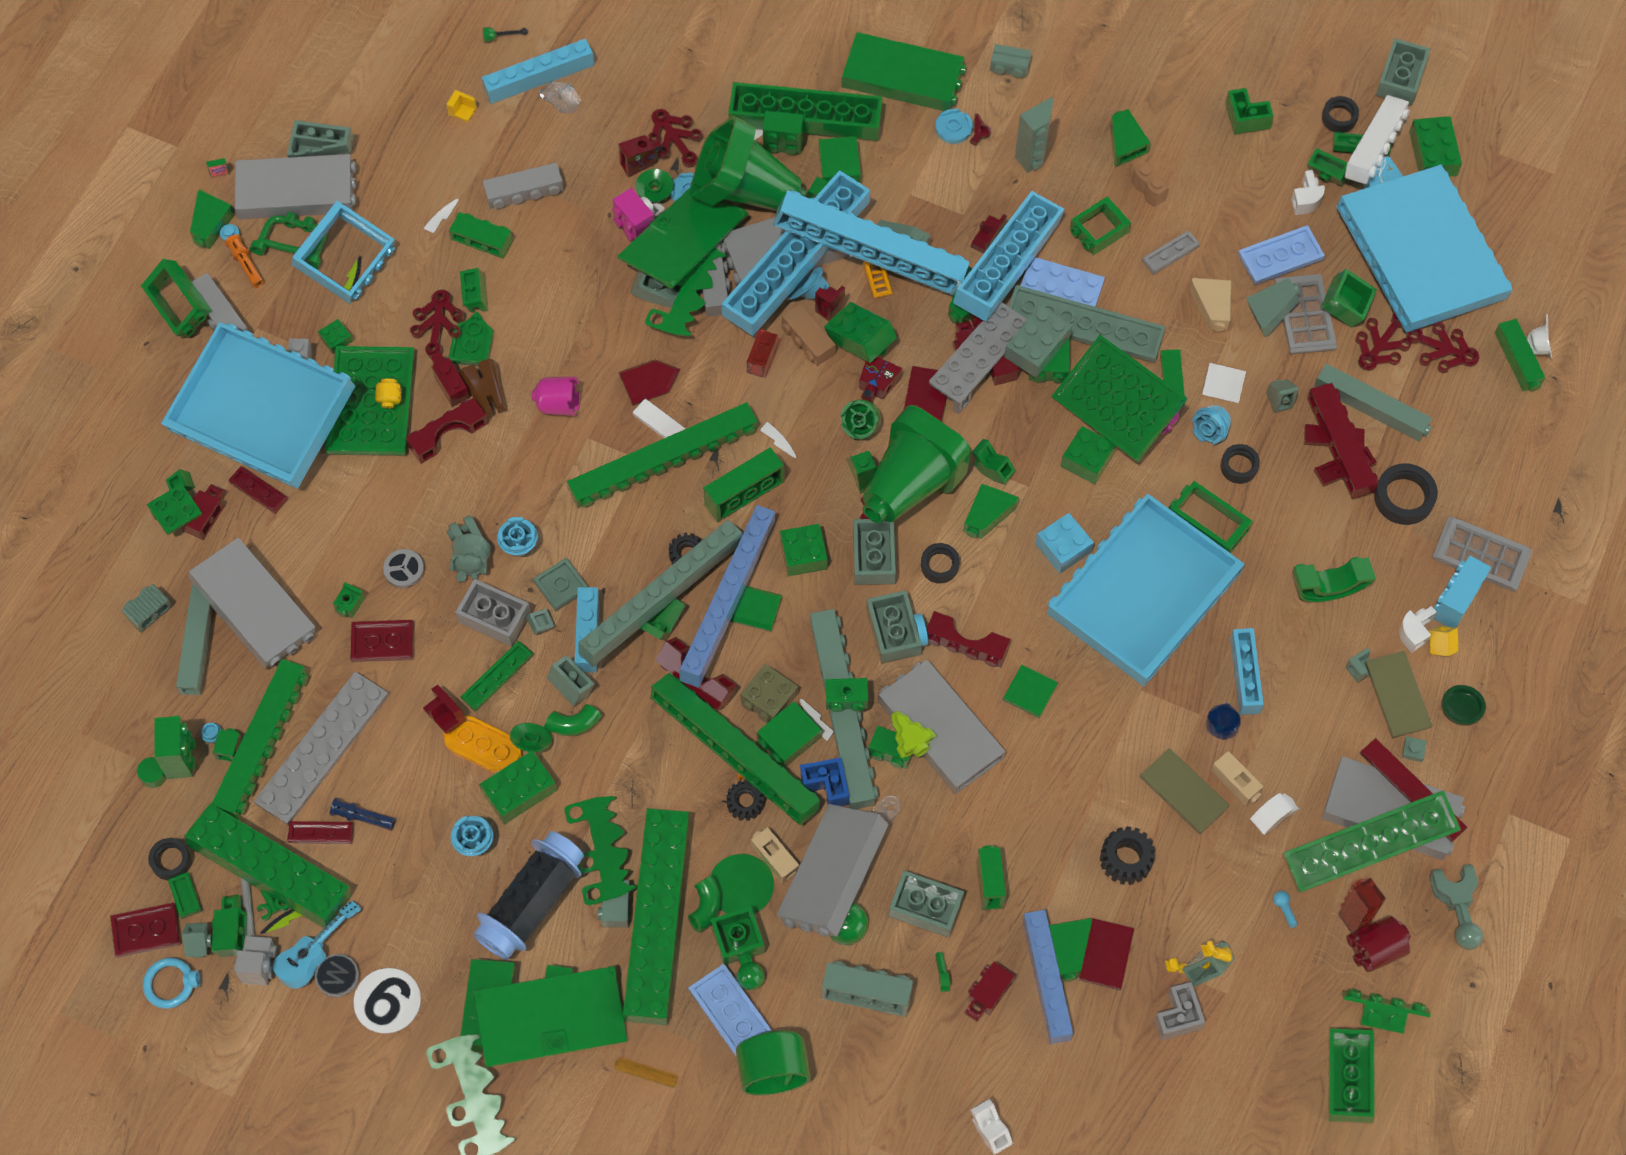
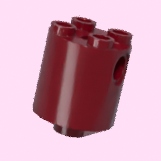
M1393 916L1380 919L1352 932L1351 935L1346 937L1349 946L1353 948L1355 953L1353 955L1355 964L1358 967L1363 966L1367 973L1384 967L1410 953V932L1403 923Z

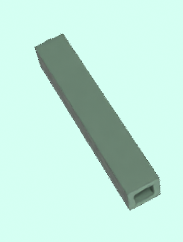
M1325 364L1316 379L1314 387L1333 383L1335 389L1339 390L1341 402L1420 442L1423 436L1427 437L1432 428L1429 425L1432 418L1328 364Z
M193 584L176 684L179 693L183 695H201L214 611Z

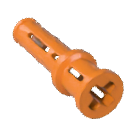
M235 234L225 240V245L230 248L233 259L240 263L254 288L262 286L264 280L248 256L249 250L242 244L241 236Z

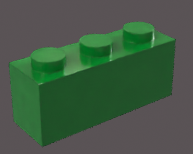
M458 212L449 229L452 241L502 259L505 257L513 241L511 230L507 227L494 225L488 220H480L468 213Z

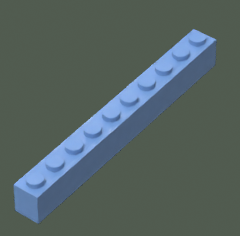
M756 505L680 668V681L698 688L700 687L775 525L776 511Z

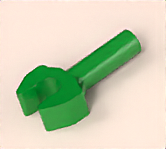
M937 952L935 957L941 992L950 991V981L946 970L944 953Z

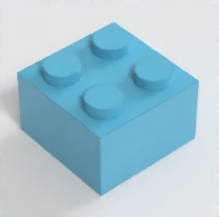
M1068 513L1037 533L1035 544L1060 574L1092 553L1094 542L1071 514Z

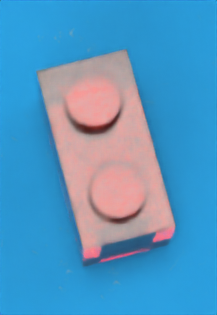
M759 329L746 361L747 373L766 378L778 347V334Z

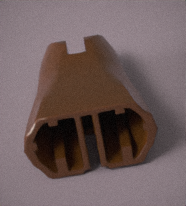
M486 359L477 363L479 371L476 370L474 364L461 369L459 372L460 377L472 397L486 414V417L493 415L491 405L489 404L493 403L498 413L506 410L496 362L493 359Z

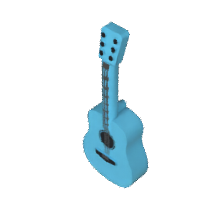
M353 901L348 902L339 910L340 913L314 939L307 936L302 937L295 946L279 954L274 960L272 967L279 980L284 985L293 989L306 985L312 978L317 966L326 958V953L322 949L323 941L346 918L349 919L360 912L361 908Z

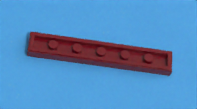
M1377 738L1361 750L1360 754L1410 803L1433 795ZM1456 815L1455 817L1461 830L1445 836L1451 843L1468 828Z

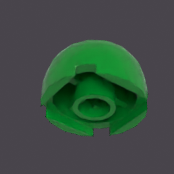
M859 399L849 402L844 406L840 416L842 417V429L848 436L854 439L870 437L878 430L881 423L879 409L868 400Z
M854 902L852 903L837 937L830 935L834 942L850 946L864 938L868 930V918L863 908Z

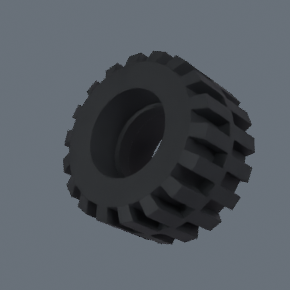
M1127 826L1125 830L1120 827L1117 828L1116 833L1112 831L1109 837H1106L1100 852L1101 868L1106 870L1105 875L1107 877L1111 875V880L1114 882L1120 880L1122 885L1125 882L1133 885L1134 881L1139 883L1143 877L1146 878L1155 859V847L1151 846L1153 842L1151 838L1146 839L1147 834L1145 832L1141 834L1138 828L1131 830V827ZM1124 847L1131 848L1138 854L1139 861L1134 864H1125L1117 858L1115 851Z

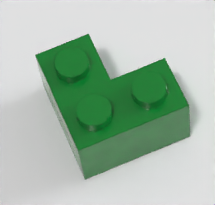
M1247 88L1228 90L1225 105L1234 134L1271 129L1274 115L1270 101L1251 103Z

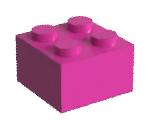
M632 188L612 199V211L615 217L613 220L616 226L625 231V236L629 241H634L654 221V214Z

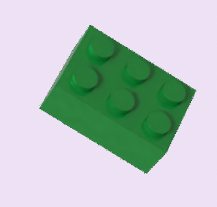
M1451 116L1413 119L1409 134L1418 172L1442 165L1449 177L1458 176L1462 161Z
M849 302L824 326L827 335L836 346L870 363L897 338L889 320L852 302Z
M180 716L154 718V758L166 778L193 777V770L196 769V760L193 757V750H196L195 738H192L191 731L187 729V724L183 722Z
M533 750L479 784L482 794L504 825L557 791L555 781Z

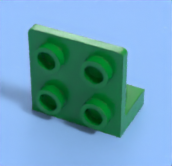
M182 483L147 503L152 516L159 522L167 535L202 515Z
M675 598L640 628L660 640H667L686 606L685 603Z

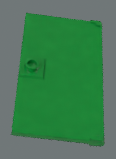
M688 189L668 209L652 221L617 258L672 289L748 216V212L725 200L710 206L691 197Z
M614 966L473 990L485 1068L627 1042Z

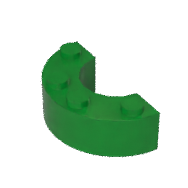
M1354 557L1338 568H1330L1325 571H1315L1313 564H1298L1294 566L1292 571L1299 596L1307 602H1327L1344 598L1361 591L1376 580L1369 557Z

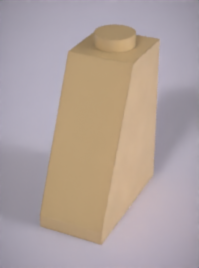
M1192 278L1190 293L1207 328L1215 331H1228L1231 311V280Z

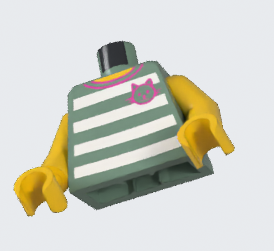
M1208 941L1207 945H1200L1202 950L1188 964H1179L1178 958H1172L1165 961L1166 969L1168 972L1179 971L1181 974H1186L1194 987L1222 975L1234 960L1230 946L1226 942L1220 941L1213 944V941Z

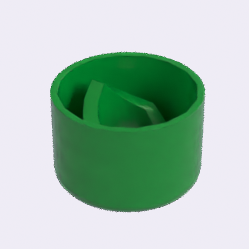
M781 1030L760 1033L744 1039L736 1047L741 1087L745 1094L759 1096L784 1093L800 1088L811 1080L804 1039L797 1032Z

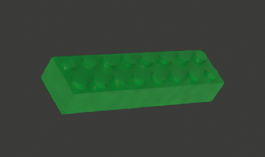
M733 82L728 118L735 116L754 125L756 129H763L765 111L803 114V133L835 137L856 136V139L878 141L883 96Z
M1443 790L1286 851L1282 855L1299 894L1456 833L1461 829Z
M211 803L184 835L188 847L239 878L244 879L259 890L269 894L274 899L279 900V902L287 905L322 928H325L340 913L339 910L351 898L350 886Z

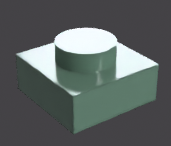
M547 609L530 613L526 617L534 635L552 630L555 627Z
M1406 736L1402 758L1423 762L1427 741Z

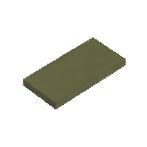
M1405 651L1365 661V666L1392 739L1431 729L1432 723Z
M1170 748L1140 774V778L1200 835L1230 806Z

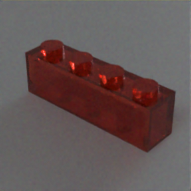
M1371 877L1366 881L1360 879L1352 885L1353 889L1348 892L1349 895L1344 899L1345 902L1341 904L1338 916L1351 933L1370 925L1386 900Z

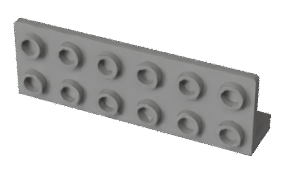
M1002 302L988 321L985 322L983 320L929 380L931 386L953 401V411L957 414H960L971 401L973 389L1004 356L1006 345L1027 321L1026 318Z

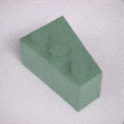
M294 120L287 156L291 158L351 154L354 135L350 127Z

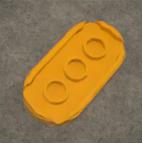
M465 715L466 720L448 734L444 733L445 745L451 753L492 773L499 772L522 757V750L513 745L510 740V734L472 716Z

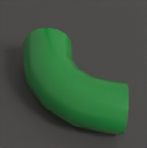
M585 704L574 715L566 716L553 711L548 716L544 728L561 736H577L589 731L600 720L602 715L595 707L589 704Z
M712 875L694 885L699 895V905L688 916V920L693 929L698 933L703 932L710 926V919L716 917L720 909V891Z

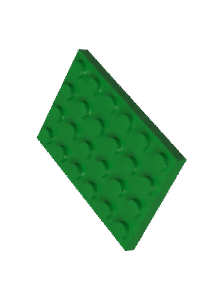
M1102 335L1097 337L1051 396L1137 462H1139L1188 399Z
M336 346L333 369L337 374L343 372L350 376V380L355 385V388L326 438V454L406 456V437L408 436L415 356L414 347ZM381 379H395L401 385V401L399 404L394 405L392 409L382 408V404L375 401L376 384L381 382Z

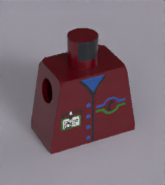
M646 135L618 143L620 165L628 178L655 163V153L663 150L659 139L650 142Z
M876 357L871 363L865 361L859 379V389L863 390L861 399L870 402L874 396L884 399L900 381L902 368L879 357Z

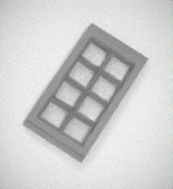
M1321 274L1275 278V284L1289 278L1292 284H1297L1300 291L1297 294L1299 303L1283 319L1290 354L1336 350L1337 343L1330 313L1321 308L1326 295Z
M1448 517L1432 558L1457 569L1462 560L1466 562L1470 555L1491 567L1485 581L1516 592L1533 550L1457 518Z

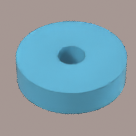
M921 613L914 614L921 645H928V636Z

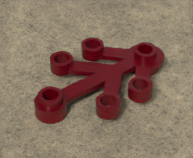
M665 109L655 110L651 115L654 127L653 131L648 135L649 141L660 140L659 133L662 127L666 131L662 143L663 150L658 152V156L663 159L669 156V147L672 140L682 154V164L687 168L694 167L697 164V155L687 149L680 137L698 142L702 138L701 131L699 129L688 131L671 126L670 123L681 125L684 128L691 127L692 118L689 115L676 117L671 116Z
M446 290L435 291L432 294L431 302L423 308L413 310L415 320L422 321L426 314L435 309V313L422 324L413 325L410 328L411 335L414 338H419L423 332L432 326L430 343L425 348L426 354L430 359L435 353L442 354V349L438 344L441 325L448 331L451 338H458L461 334L459 327L453 325L443 315L445 308L454 321H460L463 318L461 309L455 308L450 303L451 297Z
M1395 312L1391 318V325L1381 338L1377 327V319L1369 318L1365 327L1370 331L1374 345L1371 351L1367 344V333L1363 331L1357 333L1355 341L1360 345L1362 352L1359 356L1358 364L1362 369L1373 370L1377 364L1382 363L1398 365L1401 360V355L1398 352L1378 356V354L1386 350L1400 349L1406 352L1410 349L1412 343L1408 338L1388 342L1395 331L1403 327L1400 322L1396 321L1398 317Z
M1436 322L1432 327V332L1438 335L1442 342L1423 335L1421 328L1406 333V338L1411 343L1420 342L1438 349L1431 353L1421 354L1419 363L1422 366H1428L1431 361L1450 354L1456 356V358L1448 361L1441 360L1437 367L1439 372L1447 373L1450 368L1461 364L1474 366L1479 361L1478 351L1467 345L1463 337V331L1454 329L1449 338L1445 331V325L1442 322ZM1451 340L1457 342L1460 349L1454 347Z

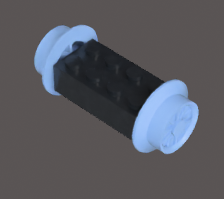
M550 831L543 841L533 839L531 844L535 852L529 857L526 864L517 873L496 904L490 909L488 915L483 913L476 915L480 925L473 933V936L486 949L502 959L508 960L515 950L525 951L527 949L524 943L573 877L579 878L581 876L577 866L584 858V854L575 844L559 833Z

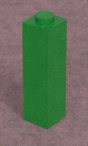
M1517 318L1499 323L1495 335L1522 391H1535L1539 389L1546 377Z

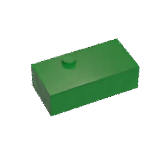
M769 447L704 486V505L717 523L783 484L784 464L773 449Z
M471 959L460 1036L479 1035L478 1039L473 1042L472 1051L483 1052L473 990L514 984L516 967L513 962Z
M1329 1029L1328 1121L1373 1123L1375 1117L1374 1030Z

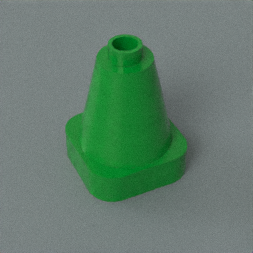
M731 116L714 128L707 136L698 158L689 195L710 206L725 199L777 211L787 190L797 191L805 197L806 189L801 187L800 177L754 140L756 133L754 125Z
M908 405L891 424L888 447L863 494V501L865 503L863 506L864 514L877 524H881L883 521L893 522L935 491L952 492L967 474L971 453L967 441L959 433L923 409L914 405Z

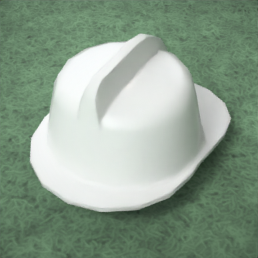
M1546 314V325L1532 330L1527 340L1534 355H1550L1552 359L1549 344L1548 314Z

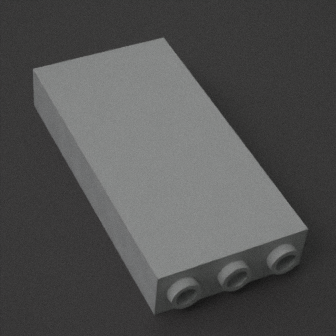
M350 154L237 160L235 169V212L238 220L270 218L275 215L286 216L287 212H293L297 216L326 215L336 201H339L353 211V205H356V195L353 194V189H356V179L353 178V173H356L355 161L352 162Z
M775 217L733 230L720 242V245L724 246L728 257L726 258L728 268L733 269L734 273L732 276L736 285L746 277L786 231L772 225ZM829 248L813 268L849 257L850 255Z
M239 538L189 571V581L265 669L270 666L275 667L280 663L281 658L287 654L292 655L296 652L299 645L302 643L306 644L314 638L315 626Z
M928 660L923 663L918 662L912 667V671L906 675L901 674L891 686L887 685L879 691L878 703L890 717L892 713L899 711L907 715L912 722H919L924 728H930L936 734V737L928 744L930 749L923 756L956 795L1002 761L1005 756V750Z
M1342 756L1338 763L1321 819L1348 828L1407 805L1410 802L1373 766ZM1424 784L1433 794L1443 791ZM1445 791L1453 813L1461 818L1465 810V806L1462 805L1464 797ZM1443 837L1412 850L1444 860L1447 854L1451 855L1454 843Z
M828 804L778 910L777 916L783 921L782 924L791 929L798 927L808 933L815 931L824 937L828 935L837 937L889 825L879 814Z

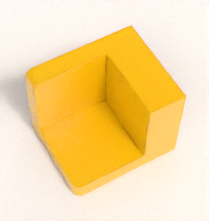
M457 90L453 92L446 104L448 115L465 122L470 121L477 109L474 97Z
M1437 626L1429 630L1431 634L1430 653L1432 655L1450 656L1458 652L1457 627Z

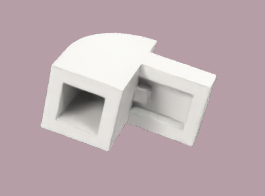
M1313 170L1305 171L1302 180L1304 188H1297L1293 191L1291 200L1295 215L1314 212L1321 204L1325 187L1324 185L1318 186V179L1314 177Z
M1432 606L1426 610L1424 608L1420 609L1415 615L1410 610L1400 625V639L1411 653L1425 645L1431 637V634L1424 625L1432 621L1437 613Z
M1279 793L1267 801L1250 819L1263 834L1274 830L1285 818L1295 814L1299 808L1286 793Z
M990 1099L971 1110L975 1128L994 1155L1013 1144L1008 1129L999 1119L995 1106Z

